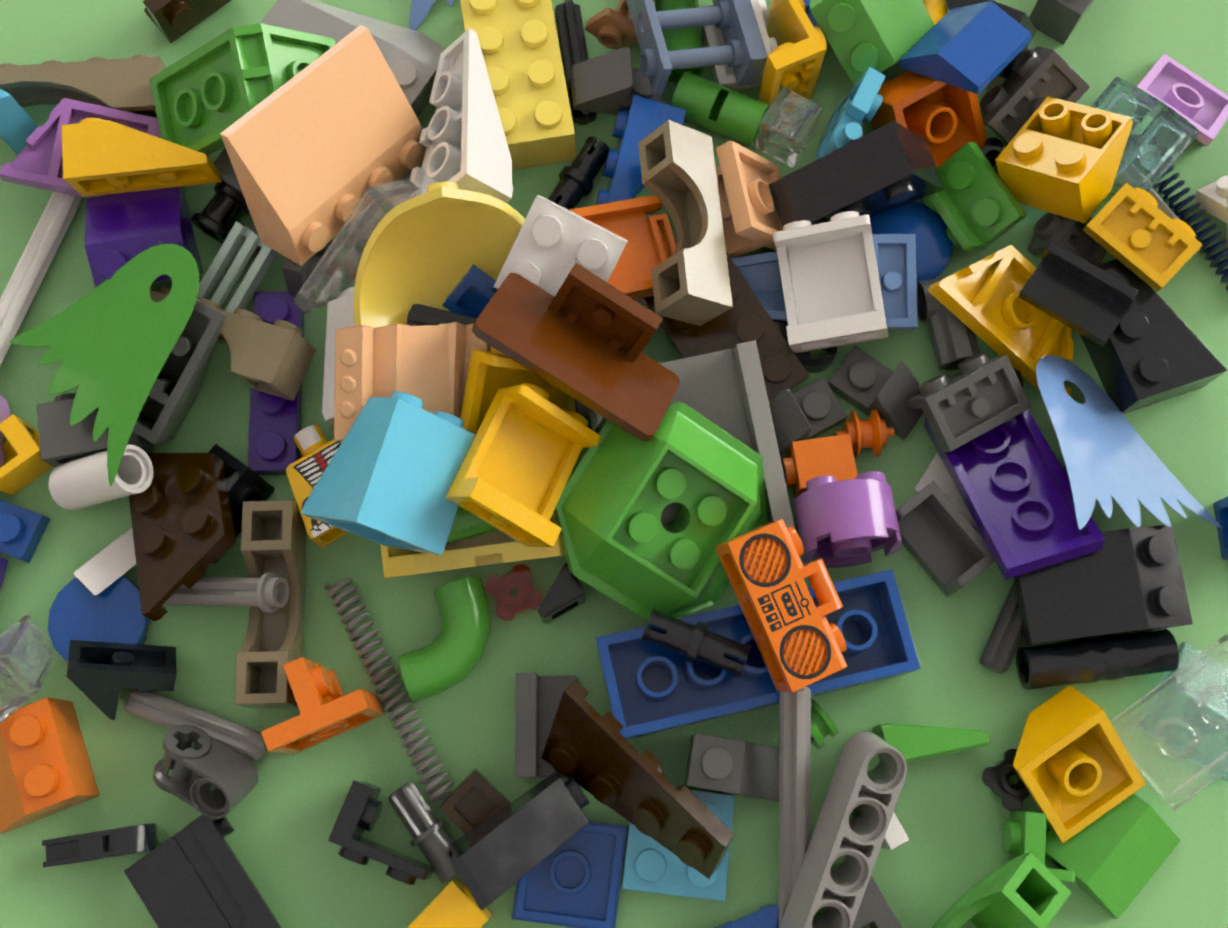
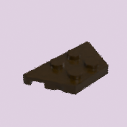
M147 453L153 465L151 485L145 491L129 496L141 611L143 616L154 622L161 619L168 612L163 604L182 584L191 589L205 574L208 566L215 560H219L236 543L224 463L213 453Z

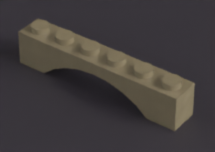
M135 55L132 58L109 60L95 57L87 61L64 63L50 60L42 64L33 65L4 63L0 64V89L9 93L21 107L41 104L58 105L63 98L157 118L149 78L164 70L166 66L159 56L152 57L149 55Z

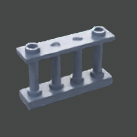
M626 0L641 50V73L644 78H649L653 95H662L672 70L723 64L733 68L738 86L755 84L766 63L767 52L750 0H712L714 6L657 12L653 0ZM715 25L717 29H721L726 44L722 46L668 51L662 30Z

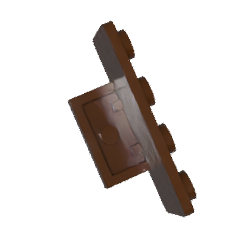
M575 263L555 297L517 273H510L472 327L473 334L489 346L497 349L532 371L535 375L543 378L581 404L586 405L642 441H650L655 435L680 383L675 373L642 353V350L657 331L663 318L578 263Z

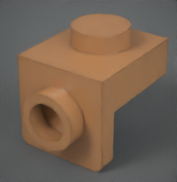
M619 0L616 11L612 8L602 10L590 18L585 26V30L595 36L600 44L610 49L618 50L638 41L626 0Z

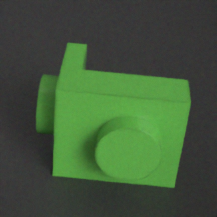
M1010 811V821L1007 820L1004 823L1002 833L1003 848L1005 852L1009 853V861L1031 852L1045 866L1047 814ZM1047 867L1060 881L1075 882V871Z

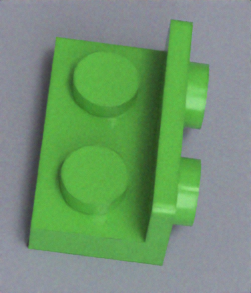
M976 142L966 143L937 168L944 190L922 198L932 211H936L948 226L946 233L952 243L966 252L986 249L1027 216Z

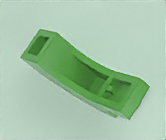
M1029 852L1004 863L985 876L959 898L931 928H1047L1072 892Z

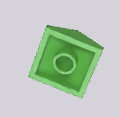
M1133 793L1065 843H1062L1056 837L1049 826L1046 830L1045 856L1059 869L1075 871V883L1113 918L1118 919L1178 845L1180 839L1148 803Z

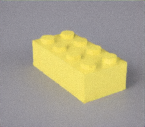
M460 0L465 31L470 28L478 36L511 155L512 170L573 161L576 158L575 131L552 1Z

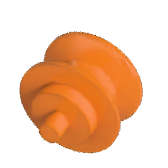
M876 409L871 411L869 418L866 420H860L856 412L851 411L849 420L844 421L843 431H836L835 436L850 434L854 459L859 457L862 448H870L873 455L879 457L882 447H886L887 437H894V428L886 427L885 420L883 418L880 419Z

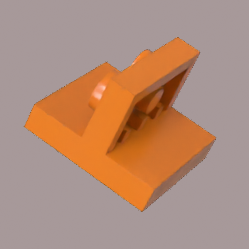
M300 657L283 665L300 715L261 731L268 752L294 755L386 715V712L378 695L361 688L344 695L341 683L333 669L327 671L325 666L305 657Z

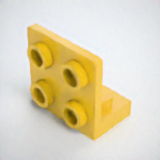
M771 0L766 30L769 38L774 37L776 39L778 47L767 55L758 100L770 104L767 117L813 98L816 83L820 76V69L827 51V43L822 30L817 26L813 27L808 18L804 0Z
M1126 182L1085 226L1083 231L1158 292L1203 244L1195 239L1196 234L1187 223L1177 218L1171 219L1158 209V203L1150 193L1142 188L1137 187L1134 189Z

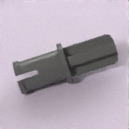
M405 783L391 793L388 797L389 803L413 837V840L410 842L411 846L413 847L416 844L419 846L439 876L440 882L444 883L457 874L451 864L454 842L443 827L446 820L444 818L438 820L414 783Z

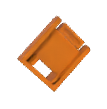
M656 195L570 209L573 213L628 240L607 283L632 299L654 296L651 270L673 256L676 250V243L667 213L651 215L647 219L645 216L646 214L661 210L663 203Z

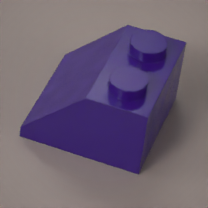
M183 186L117 193L87 199L85 249L95 288L106 279H111L117 270L135 256L160 244L173 243L186 248L196 260L199 274H204ZM161 275L153 283L171 280L168 275Z

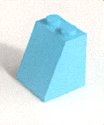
M394 391L392 397H369L305 502L301 514L383 546L442 556L458 509L457 504L445 497L476 434L462 428L464 420L457 416L440 411H435L432 414L422 409L424 402L413 395Z

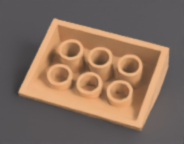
M362 25L220 133L261 243L300 266L318 251L322 250L328 242L350 223H353L380 197L387 194L394 185L412 171V168L419 166L423 161L426 150L425 146L419 144L422 132L420 121L369 29Z

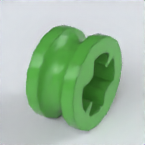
M811 698V743L820 749L824 746L823 739L825 736L835 737L839 731L828 714Z

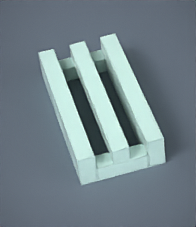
M236 221L201 280L197 297L208 299L222 307L233 286L238 283L243 275L245 266L256 247L260 246V252L228 306L224 309V311L234 313L236 308L245 310L278 252L261 243L256 231Z

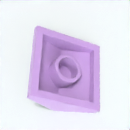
M1165 53L1131 94V96L1207 147L1228 119V95Z

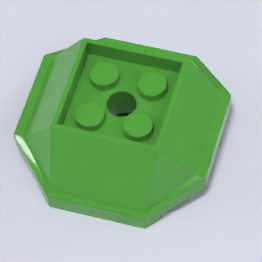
M670 402L655 435L650 441H642L603 417L595 429V432L601 436L596 447H586L581 451L554 510L558 526L562 528L560 536L569 572L647 621L653 609L677 619L715 605L728 585L729 580L714 547L767 523L763 457L684 402ZM675 503L678 508L677 518L671 525L663 527L661 524L662 511L669 504Z

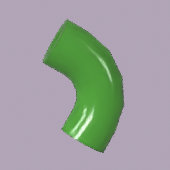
M470 576L445 583L434 590L442 624L438 636L425 647L399 655L404 683L413 702L438 695L463 681L482 658L491 626L488 599L481 577Z

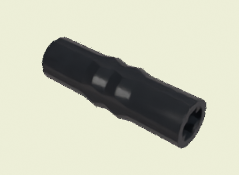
M1167 629L1018 648L1016 653L1018 676L1026 690L1175 671L1179 665L1178 645L1173 634Z

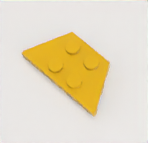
M1012 245L1002 248L930 285L927 290L999 356L1007 355L1013 368L1019 370L1020 374L1038 391L1040 390L1036 378V365L1039 359L1045 356H1057L1069 362L1073 361L1074 342L1071 335L1072 328L1019 298L1020 291L1034 273L1036 267ZM1064 386L1066 392L1071 397V388Z

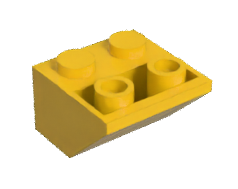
M1047 96L995 159L998 175L1018 203L1085 224L1112 189L1133 125L1132 117Z

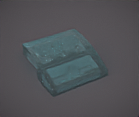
M1117 76L1091 106L1132 117L1133 125L1111 192L1115 194L1126 182L1134 189L1138 187L1149 192L1199 134L1198 128L1175 110Z

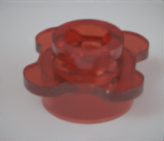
M517 564L511 572L503 576L492 575L486 581V591L494 596L497 603L496 614L504 621H511L516 614L523 613L527 609L535 610L541 605L542 595L539 591L534 590L530 581L532 573L526 565ZM510 589H518V595L511 597L509 595Z

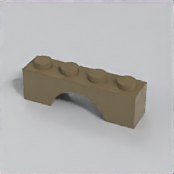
M668 119L638 143L642 184L653 192L666 207L675 227L677 241L674 255L651 270L655 313L702 326L733 307L713 141L710 135Z
M159 286L156 291L150 290V297L154 302H160L169 295L171 289ZM197 297L198 300L227 315L217 343H227L231 355L230 372L254 390L294 401L316 351L301 336L303 331L296 325L280 319H276L274 325L263 322L256 314L241 308H236L234 313L227 312L218 304L208 299Z
M293 500L243 502L241 553L246 563L248 577L261 578L267 572L277 573L280 578L287 580L290 592L287 604L273 613H265L259 607H250L246 637L242 647L237 651L235 705L248 708L298 707L283 668L284 664L303 657L306 528L298 504Z

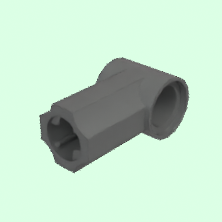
M948 276L917 281V314L923 323L927 322L938 369H945L947 371L960 369L959 363L980 354L976 334L927 291L930 285Z

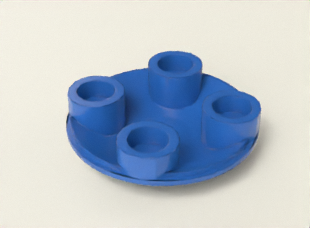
M912 201L870 217L872 234H916L917 281L934 279L946 268L951 258L953 245L946 233L948 226L936 211H932L926 205Z

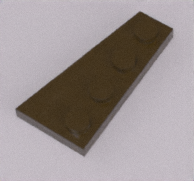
M577 680L573 681L563 691L541 758L552 765L560 774L568 778L573 777L577 784L592 794L597 801L610 807L635 825L641 833L650 836L679 857L684 864L693 867L710 879L719 867L735 834L685 785L675 788L665 778V774L660 767L662 763L648 749L641 755L619 733L624 726L609 711L601 716L584 699L589 692Z

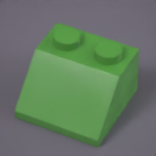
M810 0L809 10L853 85L857 83L869 67L882 72L897 63L934 26V22L922 0Z

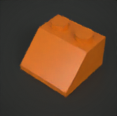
M909 70L882 84L878 91V94L883 96V101L871 119L873 131L895 121L927 140L937 168L966 143L976 142L981 149L987 140L978 97L975 93Z
M47 697L0 715V834L100 796L72 701Z

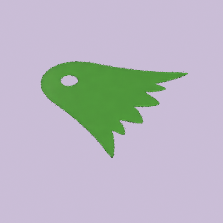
M173 243L160 244L141 252L117 270L111 279H106L64 311L10 340V343L26 347L50 346L38 363L40 365L52 364L64 359L51 381L48 394L63 393L79 385L70 413L71 426L78 424L99 408L94 423L93 441L96 442L109 427L107 469L110 486L113 485L140 412L161 369L185 329L197 301L199 291L197 262L186 248ZM168 275L172 280V288L169 295L160 302H154L150 297L152 283L159 276Z

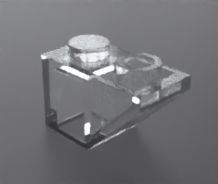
M30 615L23 616L0 635V724L38 693L59 655L52 642Z

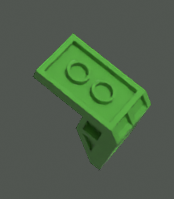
M264 23L230 28L149 78L161 139L204 153L207 156L225 147L220 133L335 45V39Z

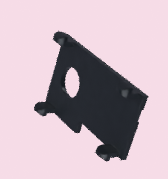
M204 815L199 816L181 831L124 870L159 928H282L224 837L234 831L226 816L221 819H211Z

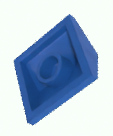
M992 1L952 8L899 59V67L979 94L1031 42L1032 33Z

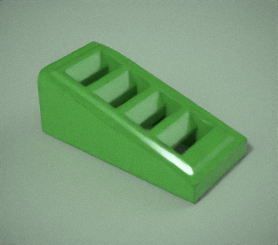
M894 723L879 724L872 727L873 734L879 736L900 751L906 763L988 746V743L991 742L988 732L973 729Z

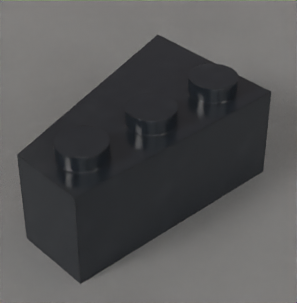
M1118 259L1096 265L1139 292L1131 309L1104 347L1080 334L1107 395L1122 414L1203 388L1227 371L1153 288Z

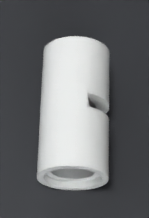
M130 444L126 446L112 486H110L108 479L107 451H103L55 467L49 477V491L53 500L60 507L66 510H78L145 491L153 480V465L143 449Z

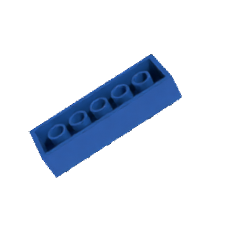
M893 569L833 583L843 607L823 617H826L829 624H836L845 639L847 650L842 655L847 667L808 685L811 690V697L909 674L921 669ZM808 588L815 606L818 605L819 602L813 589ZM739 604L678 619L697 626L698 622L709 625L708 631L745 645H751L747 660L726 653V656L745 663L740 678L736 677L735 674L696 660L695 664L684 661L685 655L649 641H642L644 630L648 626L667 633V630L655 625L596 637L612 714L624 726L619 733L626 740L780 704V691H777Z

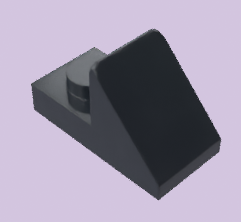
M70 640L66 677L111 720H115L120 688L135 689L145 693L157 690L174 691L177 675L176 647Z

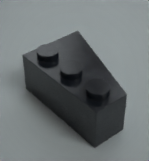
M895 121L769 184L782 227L788 223L802 220L810 221L811 225L830 222L831 216L847 211L859 212V216L869 215V217L944 190L927 140Z

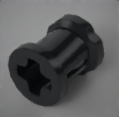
M219 182L214 187L215 195L201 214L194 213L191 221L206 235L223 244L235 222L243 213L249 214V209L243 195L228 185Z

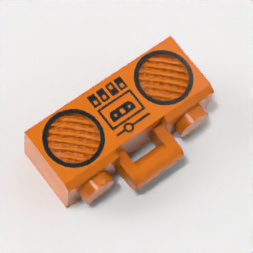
M783 519L776 520L714 547L777 691L793 693L847 667L842 655L847 650L845 639L837 625L834 623L829 624L826 617H823L842 608L843 605L823 559L819 558L805 565L802 564L799 556L804 554L803 544L792 526L786 527ZM806 577H808L819 602L816 606L804 581Z

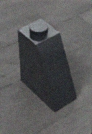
M557 771L454 842L451 864L481 910L495 901L589 823L582 808L590 802L573 777L564 782Z

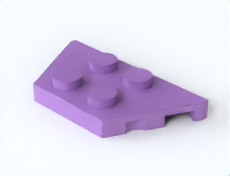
M63 98L50 112L49 120L44 125L37 127L25 140L27 146L11 164L6 162L1 167L0 177L4 182L82 197L63 179L61 125L80 123L85 118H100L161 138L158 119ZM90 196V197H84V198H93V197H99V196Z

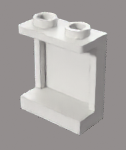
M856 211L841 212L831 216L830 222L811 225L810 221H795L784 225L783 231L773 233L788 326H786L788 343L794 353L888 337L869 215L859 216V212Z

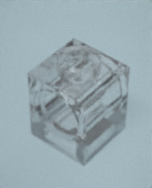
M782 86L760 121L755 148L794 169L816 132L823 107Z

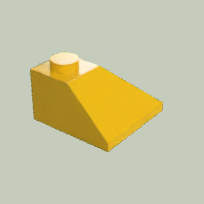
M1068 685L1029 713L1014 758L1013 767L1040 811L1047 814L1046 820L1062 843H1065L1146 785L1104 710L1073 686Z

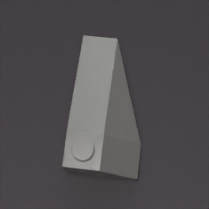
M277 0L260 22L331 37L335 39V44L360 25L368 28L417 117L430 100L440 55L446 49L422 32L313 0Z

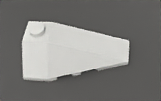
M469 28L440 55L429 100L436 109L429 126L422 129L419 144L425 146L426 150L421 168L418 166L412 168L408 200L426 193L427 186L438 182H454L458 184V189L491 195L505 203L512 199L511 155L478 36L475 31Z

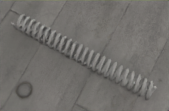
M345 579L334 586H329V583L326 582L324 588L330 590L328 596L334 599L333 606L339 607L337 614L343 616L341 623L347 624L345 631L352 633L350 641L356 642L354 649L361 650L358 657L365 659L362 666L369 668L367 675L373 677L371 684L378 685L375 692L383 694L380 702L387 703L384 710L391 712L388 719L396 721L393 729L400 730L397 737L401 739L406 738L402 743V747L409 748L406 755L409 757L415 756L411 761V765H420L417 767L415 774H424L420 779V783H429L425 787L424 792H434L429 797L430 802L446 799L453 790L442 795L440 794L453 785V781L435 785L445 779L449 772L445 771L430 777L443 768L444 763H438L425 768L437 760L440 754L436 753L419 760L434 750L435 745L432 744L416 750L429 741L431 736L427 735L410 742L426 731V727L405 733L420 723L422 718H416L401 724L416 714L417 709H412L395 716L410 706L413 701L408 700L391 707L394 703L407 696L408 691L386 698L394 691L403 687L404 683L400 682L389 688L382 689L393 680L399 678L400 674L396 673L388 678L378 680L384 674L394 670L396 665L392 664L382 670L373 672L380 665L390 661L391 656L368 663L376 656L386 652L387 648L382 647L375 652L363 655L372 647L381 644L383 639L379 638L369 644L359 646L365 640L377 635L378 630L355 637L361 631L372 627L374 622L369 621L360 627L350 629L357 622L368 618L370 613L366 612L354 619L346 620L352 614L363 610L366 605L360 604L351 610L341 612L348 605L358 602L361 596L357 595L346 602L337 603L343 597L356 592L357 587H351L340 594L333 595L338 589L351 584L353 579Z

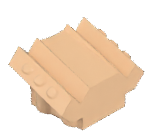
M458 322L425 326H409L397 323L375 328L357 325L335 329L334 441L342 442L369 397H392L394 391L407 393L421 399L424 402L422 409L432 414L435 411H440L460 418L472 348L491 351L492 347L473 334L472 327L474 324L464 325Z

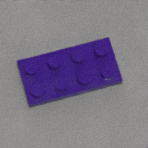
M1028 410L951 452H942L925 417L924 427L1005 580L1102 550L1105 538L1092 516L1081 530L1078 529L1069 478Z

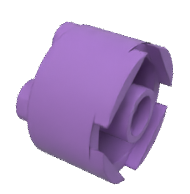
M866 472L856 476L855 479L836 481V478L833 476L815 477L806 482L807 491L800 494L794 500L798 534L804 548L802 558L806 564L813 557L816 559L822 558L826 568L856 566L872 562L871 552L884 548L885 557L896 553L902 547L892 488L886 483L883 472Z

